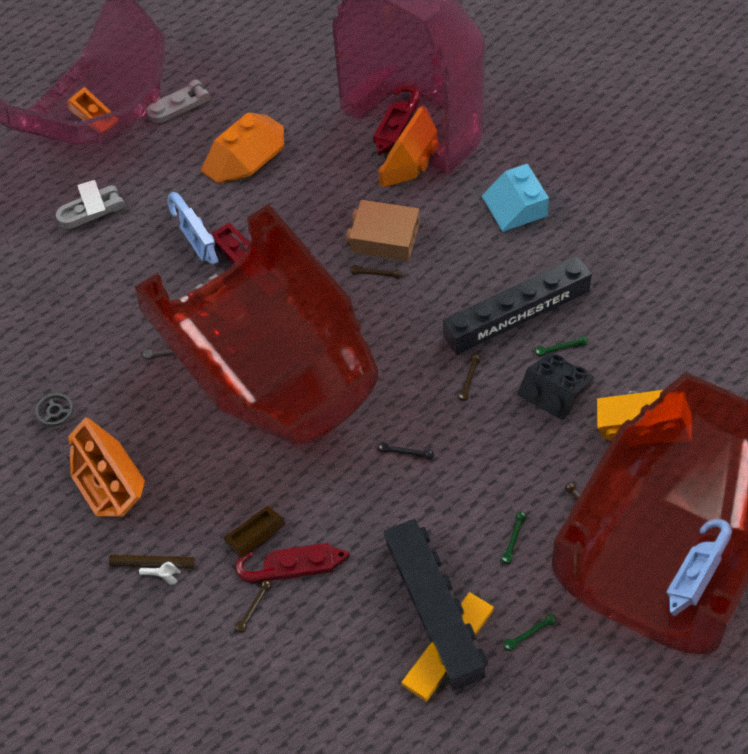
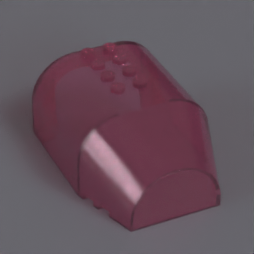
M342 0V3L336 9L339 14L333 19L332 23L340 110L359 120L382 98L395 92L400 86L411 85L416 87L421 95L445 108V142L434 151L435 158L431 161V164L450 175L477 149L483 137L485 40L482 31L458 0Z

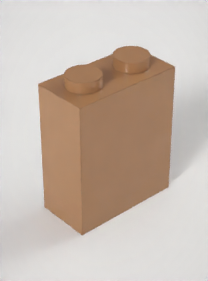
M361 200L359 208L353 212V227L348 228L346 242L350 243V251L352 253L409 261L420 224L419 208Z

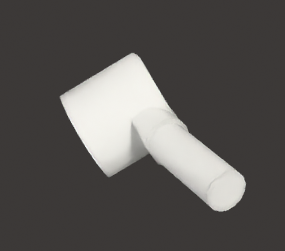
M171 562L164 563L160 568H140L139 570L140 575L162 577L169 585L177 583L172 574L181 573Z

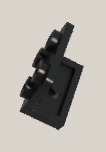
M547 354L527 368L517 395L564 420L569 415L576 395L593 382L594 376L589 374L585 368L574 366L565 361V358L558 354Z

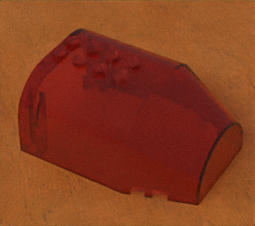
M267 204L247 217L248 247L242 257L227 271L187 296L176 300H169V295L163 288L159 273L154 274L135 286L142 314L221 412L291 444L301 445L324 436L349 418L364 403L374 389L379 371L368 342L364 339L361 324L355 316L353 304L348 294L271 205Z
M685 372L660 392L658 399L650 405L646 404L643 406L635 418L631 421L629 419L620 426L554 539L552 569L558 581L572 596L595 612L669 648L691 654H709L719 648L748 590L747 398ZM713 519L727 521L732 529L731 538L721 554L722 560L696 606L690 605L676 616H673L670 612V598L666 593L692 546L702 542H715L721 532L720 528L714 527L701 534L700 529L705 523Z

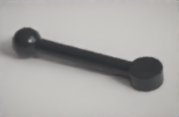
M385 441L380 442L378 445V449L381 452L393 451L424 456L427 460H431L434 457V452L431 449L421 451L389 446Z

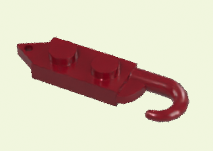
M404 85L395 90V96L401 92H410L412 96L409 102H395L389 106L373 136V143L376 144L378 156L393 148L412 119L421 97L416 87Z
M329 542L274 550L266 557L264 570L249 572L244 569L243 564L246 559L253 556V552L250 551L242 558L239 557L237 559L235 570L240 579L246 582L256 583L264 580H281L334 572L333 569L348 559L350 554L347 551L330 546Z

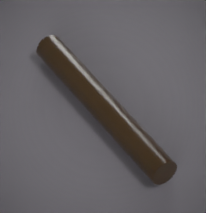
M109 556V566L161 567L166 562H171L176 568H194L195 557Z

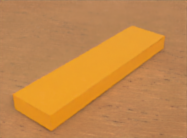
M469 592L461 603L464 610V615L461 617L465 624H471L476 635L494 611V607ZM433 641L401 682L402 686L426 702L444 679L446 673L444 665L440 663Z

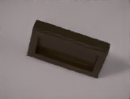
M267 505L223 539L228 547L242 558L286 524L283 518Z

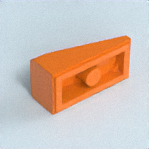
M85 87L68 100L67 108L100 133L104 132L118 120V117Z

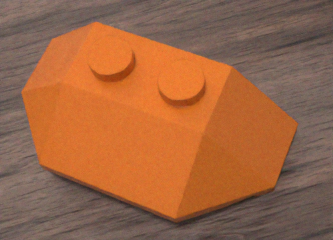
M420 106L391 149L386 161L378 170L379 186L386 187L417 178L420 171L424 172L426 170L430 156L437 153L439 149L437 129L427 107Z
M248 112L214 140L201 172L217 183H225V181L238 180L253 175L284 148V126L267 115Z
M85 417L68 436L69 445H71V477L95 516L123 517L140 499L145 480L120 442L91 419Z

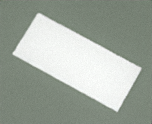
M95 180L77 185L88 215L105 210Z

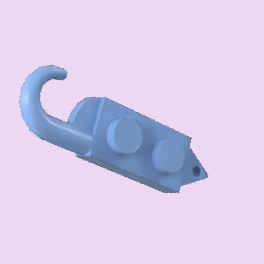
M170 193L167 199L169 210L173 217H176L175 206L178 208L180 229L202 262L206 260L211 264L218 263L214 251V238L204 228L201 218L196 216L192 208L187 206L178 193Z
M713 519L705 523L700 529L701 534L714 527L720 528L721 532L715 542H702L692 546L666 592L670 598V612L673 616H676L690 605L696 606L722 560L721 554L731 538L732 529L727 521Z

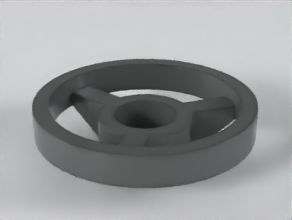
M52 393L44 396L37 403L35 409L38 421L47 427H58L65 424L72 417L74 411L70 398L61 393ZM53 398L66 400L70 404V409H63L60 404L53 402ZM46 401H49L48 415L41 419L39 416L40 408ZM53 409H60L57 414H51ZM63 415H66L63 419L57 422H50L51 420L60 419Z

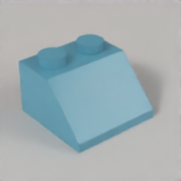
M528 164L505 171L482 195L502 232L548 216L549 197Z

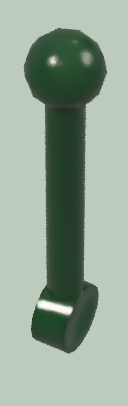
M580 336L578 340L547 348L538 346L535 349V354L541 357L545 353L579 344L585 346L588 343V338Z
M520 511L516 514L517 522L507 551L501 556V560L505 564H510L513 560L512 551L522 522H525L527 519V515L524 512Z
M551 613L547 614L545 620L513 640L506 639L504 641V649L512 651L515 649L516 644L547 625H554L557 621L556 616Z

